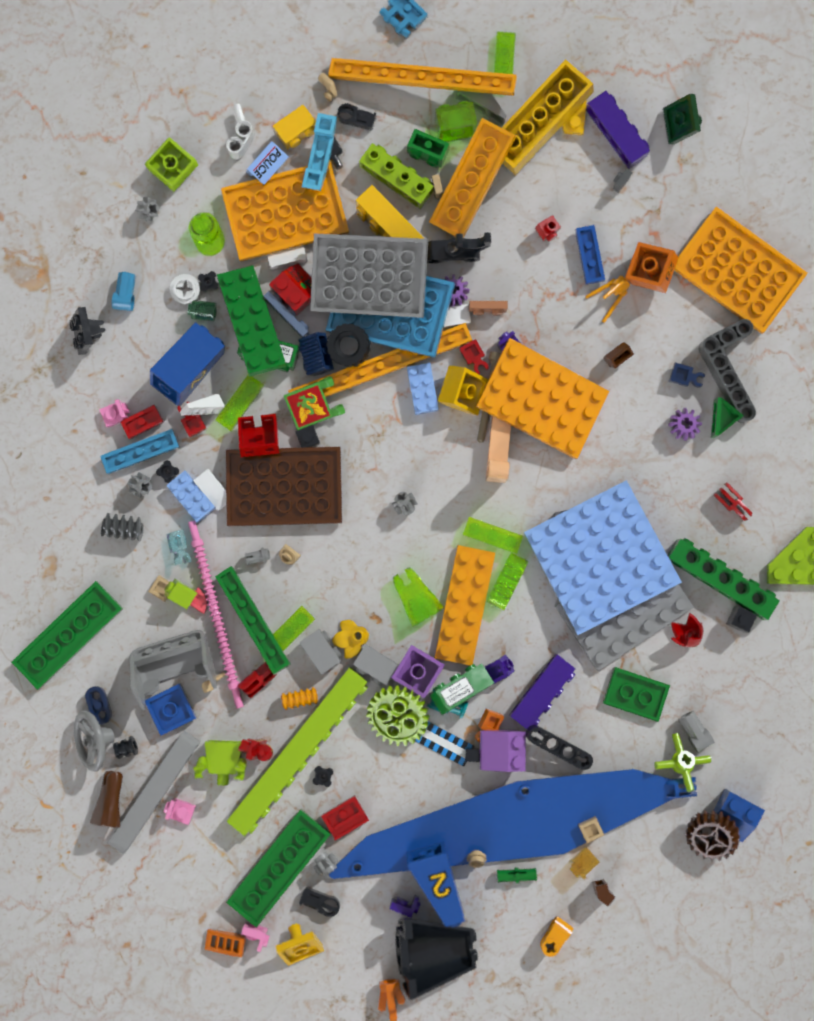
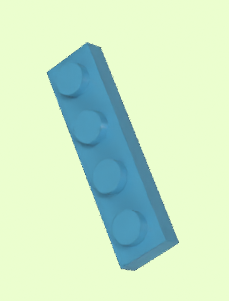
M170 429L100 457L106 474H111L180 447L173 429Z

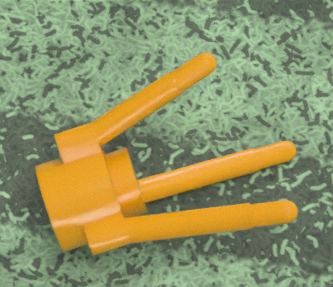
M619 276L617 279L613 278L610 282L585 296L590 298L610 287V290L603 296V299H606L612 293L615 295L619 294L603 318V323L610 317L621 299L627 294L626 290L630 287L629 282L623 276Z

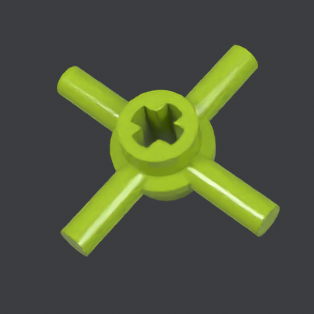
M675 733L672 734L676 753L672 756L671 760L657 761L654 763L656 770L672 768L676 773L682 774L686 791L692 792L694 787L690 772L693 770L694 765L711 763L710 755L694 757L690 752L684 751L680 735Z

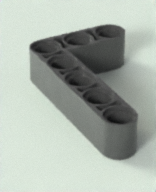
M742 319L712 334L699 345V352L725 401L740 413L742 409L748 411L749 417H742L738 420L739 423H747L756 416V409L724 349L745 339L752 333L753 323L748 319ZM740 325L746 328V333L740 332ZM722 334L728 335L730 341L725 342L722 339ZM705 343H711L713 350H707ZM715 359L722 362L721 368L715 365ZM728 376L731 379V384H726L723 377ZM733 392L739 394V401H735L733 399Z

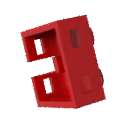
M276 414L261 415V427H255L253 416L238 417L241 457L280 454Z

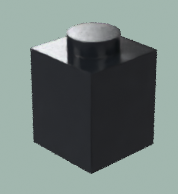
M734 607L726 624L742 632L749 633L757 615L741 607Z

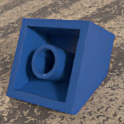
M724 789L714 808L715 814H719L722 811L723 817L729 815L730 821L735 820V826L739 829L741 842L756 829L765 812L762 808L727 789Z

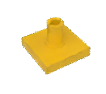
M293 924L288 927L291 940L275 946L277 954L288 966L324 952L323 944L313 931L302 935L300 924Z

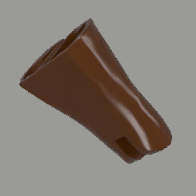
M109 770L104 773L101 792L90 820L91 824L120 828L119 795L123 775L120 772Z

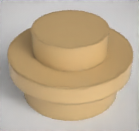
M475 850L467 855V861L471 867L480 868L486 862V855L481 851Z

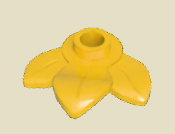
M344 620L340 622L342 631L334 635L332 643L337 647L344 648L345 658L350 659L361 652L362 645L366 644L369 639V633L366 628L357 626L354 621ZM358 632L361 633V638L359 640L356 637Z

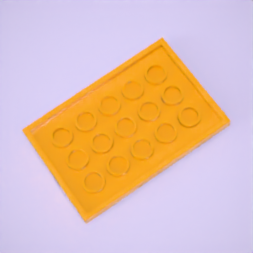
M329 161L321 191L302 187L305 170L308 166L274 174L265 185L259 180L254 179L221 188L240 262L314 243V233L349 234L331 161Z
M717 206L678 256L679 259L674 270L740 319L750 320L753 323V328L761 334L766 331L808 274V272Z
M509 338L475 407L562 453L578 459L609 391Z

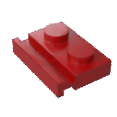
M355 795L321 815L335 841L369 821Z

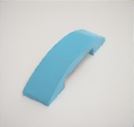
M321 113L317 115L314 129L315 136L308 168H306L304 174L303 188L318 191L322 189L331 157L337 121L336 116Z

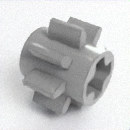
M143 197V201H137L138 205L135 211L140 215L139 219L152 221V217H158L160 207L157 205L156 199Z
M138 472L137 476L131 475L127 483L129 488H131L128 492L139 498L142 497V494L148 495L152 487L149 482L151 478Z
M406 492L398 493L394 498L395 502L392 503L398 515L401 513L404 515L412 514L415 510V505L418 504L413 494H407Z
M325 851L314 860L317 865L313 868L318 875L323 873L326 877L337 869L335 863L338 860L333 853L328 855Z

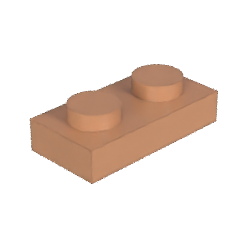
M469 301V312H472L473 315H484V313L503 315L508 309V301Z

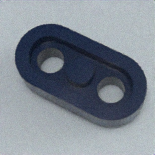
M99 686L89 688L85 694L89 711L96 717L100 725L109 722L112 717V711L105 690ZM95 692L99 693V699L94 698ZM100 711L105 712L104 718L100 717Z

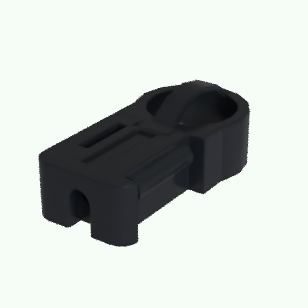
M349 103L342 104L337 110L338 119L341 123L369 131L373 130L376 112L372 114L368 111L358 110L357 106ZM340 112L350 114L353 117L348 120L343 119L340 116Z
M305 887L299 902L300 905L303 903L305 906L315 910L318 909V912L326 917L335 916L340 909V902L337 897L309 887ZM329 899L334 900L338 908L329 906L324 902ZM323 907L334 912L328 913L323 909Z

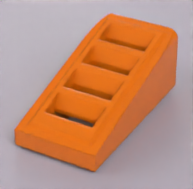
M208 929L205 950L243 957L246 938L245 935ZM212 935L216 936L215 946L211 945ZM220 937H223L222 947L219 946ZM227 939H231L230 948L226 947ZM235 940L238 941L237 949H234Z

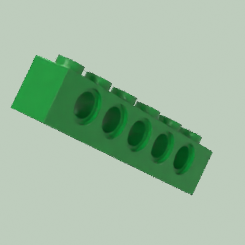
M686 538L676 540L667 555L672 564L744 609L756 614L760 619L769 620L780 602L779 599L775 598L776 594L768 589L764 591L759 588L760 584L752 579L746 580L742 577L743 573L736 569L730 570L726 567L727 564L718 558L714 560L710 557L708 551L702 548L698 550L693 547L694 543ZM688 552H691L694 555V561L692 563L688 562L686 559V555ZM705 562L709 563L711 566V570L709 573H706L703 570V564ZM721 573H725L727 576L725 583L719 580ZM738 583L743 585L742 593L736 591ZM755 593L760 597V601L757 604L752 600Z

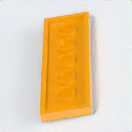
M484 118L481 119L429 223L455 237L456 234H463L464 238L516 138L515 134Z
M461 545L457 546L434 658L469 666L473 664L495 558L494 552Z

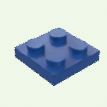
M181 683L145 700V704L160 736L197 718Z

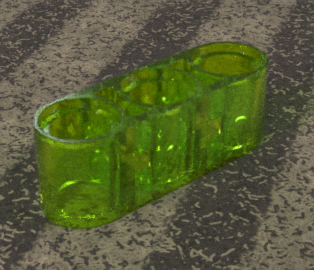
M512 552L510 553L488 597L487 603L503 611L505 610L528 564V560Z

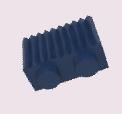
M315 332L299 338V350L303 356V368L306 375L318 376L334 370L332 359L327 351L328 341L326 333Z

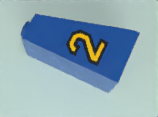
M195 322L150 369V385L176 406H181L224 354L225 345L223 341L218 337H213L205 326H200Z
M445 842L408 851V868L446 927H456L465 922L463 906Z

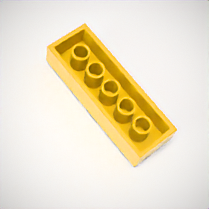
M566 59L502 127L516 135L502 163L514 175L530 161L594 92L593 83Z

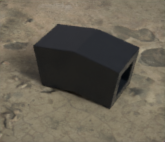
M466 748L465 761L480 762V749Z

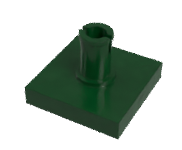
M690 93L663 108L668 144L674 145L701 131L702 118L698 115L695 94Z

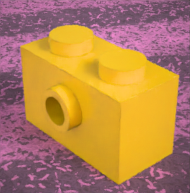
M303 104L274 124L273 129L274 133L288 150L291 147H297L305 137H311L315 134L316 121Z

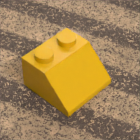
M449 365L438 402L450 408L478 416L480 409L475 406L488 379L466 367Z

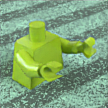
M205 741L206 757H199L196 767H193L195 779L203 778L202 772L206 769L209 774H217V785H229V774H237L234 779L243 781L247 760L241 758L242 752L238 750L241 741Z

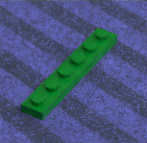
M230 566L216 575L217 581L272 673L276 675L290 666V661L234 568Z

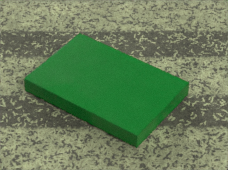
M614 667L603 704L659 722L670 685Z

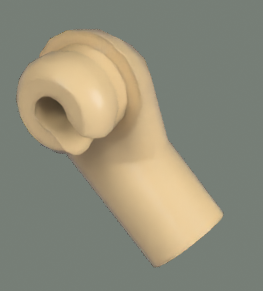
M321 73L318 80L327 88L324 96L327 101L331 102L337 97L334 81L325 73Z

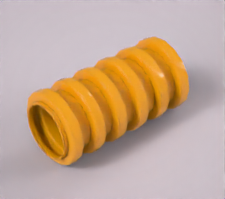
M312 687L310 690L306 688L305 691L300 689V692L295 690L294 693H282L281 700L283 708L288 710V708L294 709L295 706L299 708L300 705L305 707L306 704L309 706L312 703L317 704L318 696L316 688Z

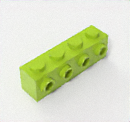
M372 143L359 160L360 168L421 210L433 193V183L428 178H422L417 175V171L414 168L403 165L398 157L387 154L386 149L381 145L376 146Z

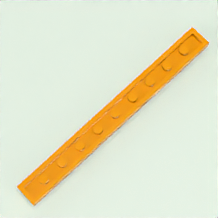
M331 58L328 74L330 79L509 96H514L517 75L340 58Z
M466 323L442 332L436 355L472 341ZM395 349L366 360L356 367L345 368L290 389L288 392H293L331 376L334 385L322 389L326 398L431 357Z

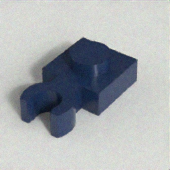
M675 362L669 382L688 387L689 382H691L694 387L700 388L703 384L698 383L696 379L697 377L704 378L705 374L702 372L694 374L692 373L693 367Z

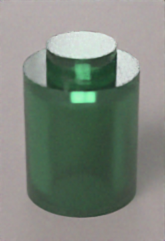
M193 300L192 304L189 303L188 315H191V319L215 321L217 303Z

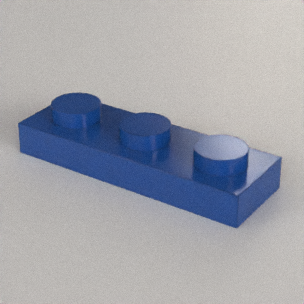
M595 225L576 228L575 233L586 285L604 282L605 275Z

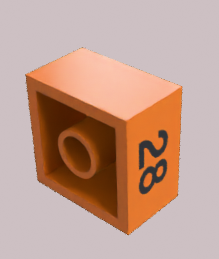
M638 242L625 278L631 285L666 293L679 257L674 250Z

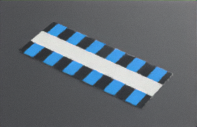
M430 722L420 740H415L462 766H465L467 763L465 761L466 748L475 747Z

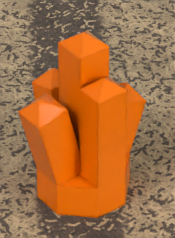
M386 979L380 982L378 1010L381 1012L385 1011L386 1003H388L390 1021H397L396 1000L398 1004H404L405 997L401 991L399 979Z

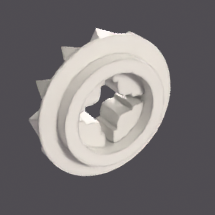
M189 274L178 275L172 280L170 285L171 296L176 302L183 305L192 304L195 299H198V295L201 292L198 280ZM187 282V287L191 290L187 291L184 297V293L180 289L184 288Z

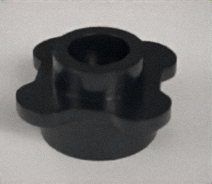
M210 271L208 274L198 275L201 291L206 292L207 290H216L219 284L215 279V272Z
M166 460L156 470V474L161 476L166 483H170L172 478L179 474V469L173 467L171 462Z
M317 766L314 770L316 774L315 778H313V783L329 787L332 784L331 775L334 773L333 769H324L321 766Z

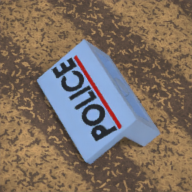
M271 141L247 168L246 173L251 177L254 176L265 185L289 156Z

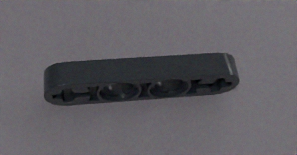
M531 725L527 728L526 738L534 745L579 769L587 770L592 766V756L583 749L538 725ZM537 732L539 735L543 737V739L541 740L538 737H533L532 733ZM554 738L556 745L553 748H548V740ZM566 747H571L572 753L565 757L563 750ZM576 756L587 759L586 763L578 760Z

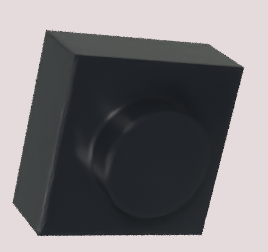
M313 425L295 431L301 448L320 444Z

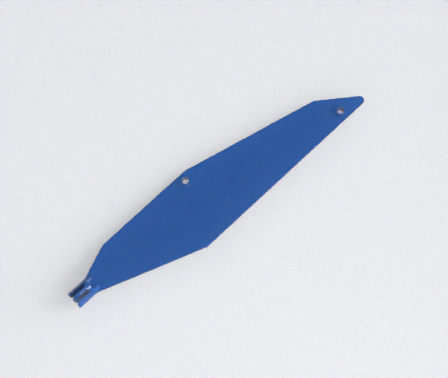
M636 769L516 781L366 836L336 864L337 869L330 873L329 876L332 879L410 871L407 865L408 851L440 842H445L451 866L468 865L467 855L475 850L481 851L486 855V862L565 854L586 843L578 826L579 823L596 816L605 834L673 799L697 796L695 791L697 790V785L694 784L696 777H691L694 787L692 792L686 791L683 778L669 779ZM524 787L528 788L526 793L521 792ZM360 864L361 868L356 869L354 865Z

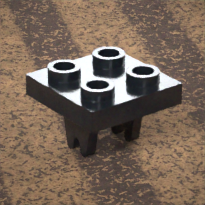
M86 307L77 308L71 320H69L70 330L74 331L75 338H73L74 349L78 350V355L86 354L93 345L92 340L100 338L102 336L101 333H104L106 330L105 328H100L104 321L88 319Z

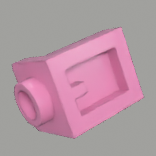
M119 399L115 400V403L99 409L108 428L128 418L127 414L130 413L126 403H122Z
M173 798L165 806V819H173L189 825L196 805Z
M245 922L241 933L249 940H260L257 948L258 952H261L262 947H267L270 937L266 935L268 928L259 925L256 928L249 922Z

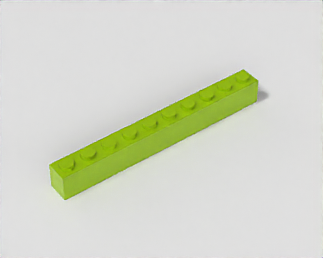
M349 667L226 822L243 836L248 832L252 834L258 826L256 821L260 816L263 819L271 810L268 806L272 801L277 803L283 795L280 791L284 786L289 788L295 780L293 775L296 771L301 772L308 764L305 762L309 755L313 757L320 749L317 746L321 740L325 742L332 734L329 731L331 727L340 724L344 718L342 716L343 712L346 709L350 711L356 703L354 701L355 697L358 694L362 696L367 690L368 686L366 683L368 680L352 667Z

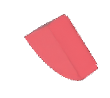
M197 587V595L190 606L205 614L207 609L206 595Z

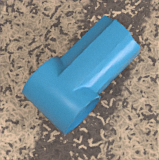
M129 272L118 273L116 292L112 296V309L133 311L135 303L133 294L135 274Z

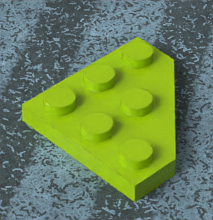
M805 527L796 538L788 543L767 564V584L814 585V527Z

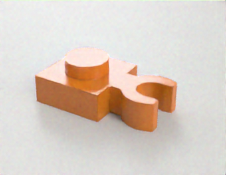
M485 709L478 726L481 730H499L504 716L498 712ZM480 731L475 735V739L480 742Z

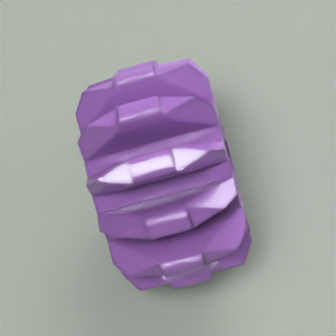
M452 274L451 280L448 276H445L446 281L455 283L456 294H452L451 306H455V302L458 305H462V300H467L468 296L466 294L470 292V289L465 288L468 282H462V276L458 280L455 279V274Z
M684 408L682 412L677 410L675 411L676 416L672 415L670 417L673 422H670L668 426L674 427L670 433L677 432L676 439L682 436L683 441H686L688 436L693 439L695 438L694 433H700L697 427L701 426L702 422L696 421L700 416L696 415L694 417V410H691L689 413L687 408ZM685 421V423L689 424V426L685 428V425H682L681 423Z

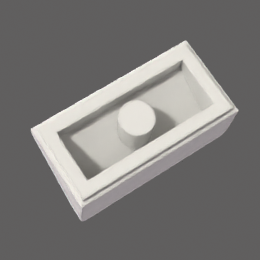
M304 245L267 254L271 271L293 266L297 263L308 262Z

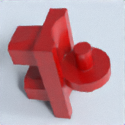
M242 739L238 749L247 754L245 758L248 760L259 759L260 761H268L273 756V749L270 745L266 744L267 740Z

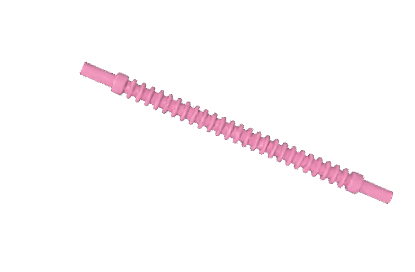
M190 521L188 525L193 540L191 545L192 548H195L193 552L196 553L195 558L198 559L196 561L199 564L197 568L201 570L199 574H202L200 579H203L202 585L205 586L203 590H206L204 595H207L206 601H209L207 606H210L209 611L212 612L210 614V617H213L211 622H214L213 627L216 628L214 632L217 633L215 637L218 638L217 643L220 644L218 648L221 649L220 654L223 655L221 659L224 660L222 664L225 665L224 670L227 671L225 675H228L226 679L229 681L228 688L232 691L236 709L244 706L238 687L240 682L237 681L238 676L235 675L237 671H234L235 665L232 664L234 660H231L233 656L230 654L231 649H228L230 644H227L228 638L225 637L227 633H224L226 628H223L224 622H221L223 617H220L222 612L218 610L220 609L217 606L219 601H216L217 596L214 595L216 591L213 590L215 586L212 585L213 580L210 579L212 575H209L211 571L208 569L209 564H206L208 559H205L206 553L203 552L205 548H202L204 545L203 539H200L196 521Z

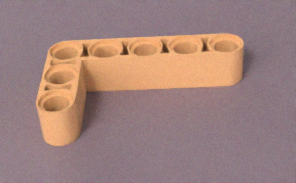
M492 416L486 481L505 483L508 480L510 466L508 452L511 425Z

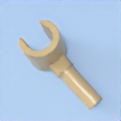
M224 671L216 676V682L226 676ZM210 680L203 682L202 689L204 693L214 690Z

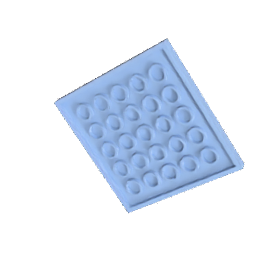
M627 480L524 532L577 636L682 583Z

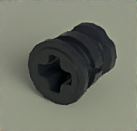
M130 736L129 740L124 739L120 743H113L117 759H121L123 756L128 757L131 753L134 755L138 754V746L133 736Z

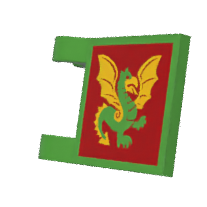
M331 376L283 395L297 431L345 413L342 404L330 409L322 389L334 385Z

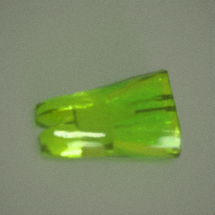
M408 567L404 570L411 583L405 586L398 574L393 576V583L412 627L445 607L425 585L419 575L412 568Z

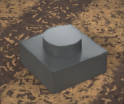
M626 169L624 173L619 172L613 180L615 182L613 189L619 193L633 172L629 169Z

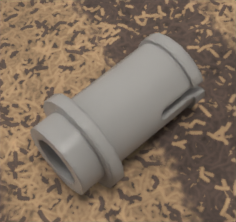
M263 547L261 550L245 553V558L247 557L245 559L246 563L250 565L270 560L268 548L264 549Z

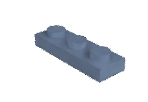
M268 291L264 295L268 304L301 338L309 335V327L302 320L298 321L294 317L296 315L289 306L285 308L281 304L283 300L276 293L272 294Z

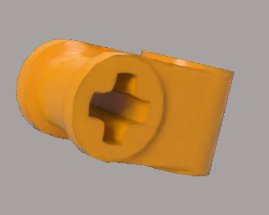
M556 916L540 941L543 953L548 957L556 956L572 934L574 927ZM552 943L554 948H548L547 950L546 944Z

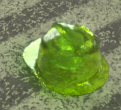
M203 212L191 219L189 232L199 252L208 256L221 252L225 239L216 218L210 213Z

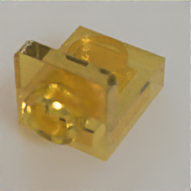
M585 846L569 861L572 866L570 870L577 878L581 876L585 880L587 878L586 875L600 862Z

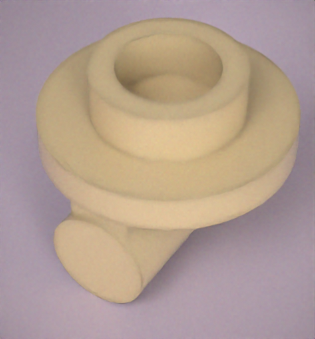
M287 544L279 551L282 562L289 565L294 564L301 556Z

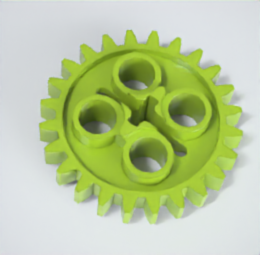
M398 685L394 690L389 686L387 691L382 688L379 693L376 692L369 702L370 704L367 707L368 713L366 714V717L370 718L367 723L373 724L371 731H378L376 737L382 735L383 742L389 739V745L396 741L397 746L401 742L407 746L409 741L414 744L416 739L420 740L429 725L427 721L430 715L426 714L428 708H423L425 701H418L420 695L414 697V690L408 693L407 688L404 687L401 691Z

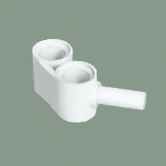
M236 104L233 107L238 123L235 127V133L228 139L226 147L233 159H241L254 138V131L252 125L245 121L241 105ZM244 129L249 130L246 135L240 134ZM235 145L240 146V149L237 151L231 150Z

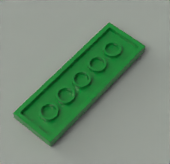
M254 266L217 274V280L249 377L286 367V362Z
M95 581L11 663L37 690H40L123 608L98 581Z
M300 809L226 903L257 928L331 833Z

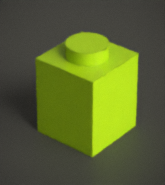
M175 578L173 582L170 581L164 590V595L168 599L185 609H188L197 595L194 589Z

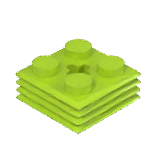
M168 137L145 162V166L168 188L175 191L195 170L198 163L180 145ZM171 162L172 164L174 163L175 166L169 167L168 164Z

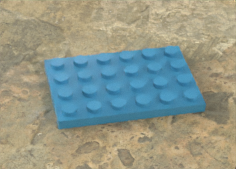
M426 276L424 318L330 312L326 331L331 333L338 325L350 323L362 328L368 334L369 340L372 343L436 358L455 283Z

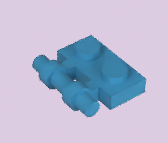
M389 0L388 5L391 9L387 11L383 7L379 11L384 17L383 20L387 24L390 23L395 28V31L399 35L402 34L405 38H408L411 34L406 29L409 25L415 30L428 17V13L414 0ZM397 13L404 19L401 23L395 18Z

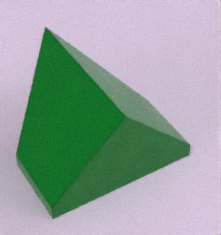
M720 397L716 398L713 402L711 438L719 436L744 416Z

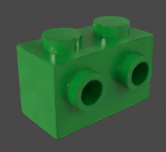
M414 129L407 145V153L413 159H422L427 161L426 163L432 167L438 166L442 168L449 152L450 143Z

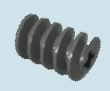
M107 513L102 522L101 536H104L106 533V536L110 538L114 534L115 538L118 539L121 536L124 540L129 536V539L132 541L137 537V540L140 542L143 536L144 525L141 523L140 517L134 522L133 516H130L129 520L126 521L125 515H122L121 519L118 520L117 514L111 519L110 513Z

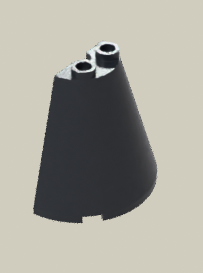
M410 918L398 920L400 926L396 927L395 935L399 974H402L405 980L402 985L409 1000H413L476 969L478 953L476 949H473V943L477 940V936L473 928L462 926L446 927L442 923Z

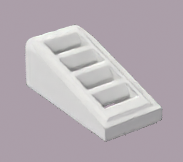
M215 394L186 404L180 411L181 416L218 414L225 406L220 395Z

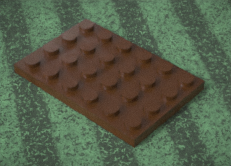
M341 447L279 448L280 454L241 457L239 449L226 450L227 526L342 524Z

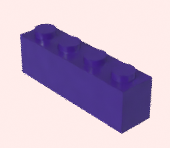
M605 90L587 103L586 112L628 169L648 156L650 150L647 141L642 140L638 135L636 126L630 124L627 120V114L623 109H619L616 99L612 94L609 95Z
M555 654L510 712L509 716L526 729L531 725H538L540 722L538 718L542 713L546 714L552 706L550 702L553 698H558L564 690L562 686L566 681L569 683L574 678L576 668L558 654Z

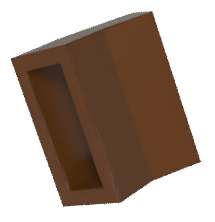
M623 342L605 355L603 359L609 367L617 368L633 356L634 353L630 346Z
M604 879L593 881L595 895L608 907L616 897L608 889Z

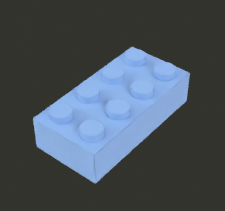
M426 363L407 367L415 415L439 411L431 364Z
M183 471L166 485L197 523L216 509L195 484L187 471Z

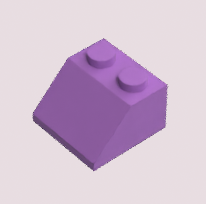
M411 645L391 678L409 690H414V693L425 699L445 664Z
M480 730V770L502 772L525 771V731Z

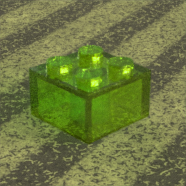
M461 101L457 105L451 106L444 104L435 109V126L438 139L451 142L473 137L478 124L473 102Z

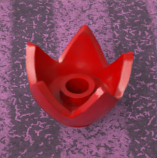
M689 613L686 624L671 622L675 637L671 638L672 641L688 648L696 647L700 644L704 633L703 624L693 614Z

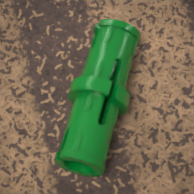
M514 867L512 870H497L498 883L515 882V884L520 883V881H537L536 868L519 869L518 867Z

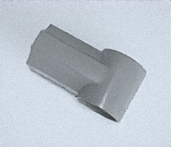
M694 711L688 712L679 718L680 723L689 736L688 739L697 753L715 743L711 734L703 727Z

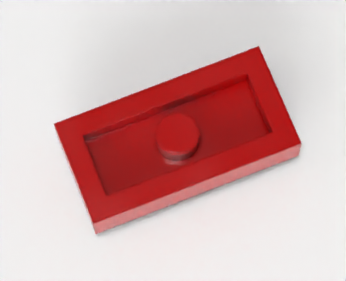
M152 405L120 421L128 439H132L164 423L156 405Z

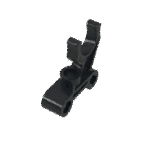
M486 232L484 237L476 239L463 238V234H456L455 239L428 241L427 263L436 264L442 261L458 260L465 262L479 261L480 251L491 246V233ZM453 245L458 250L456 252H450L448 250V247Z

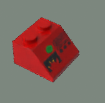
M298 263L282 271L269 283L270 289L283 300L287 307L289 306L295 312L296 316L311 304L312 277Z

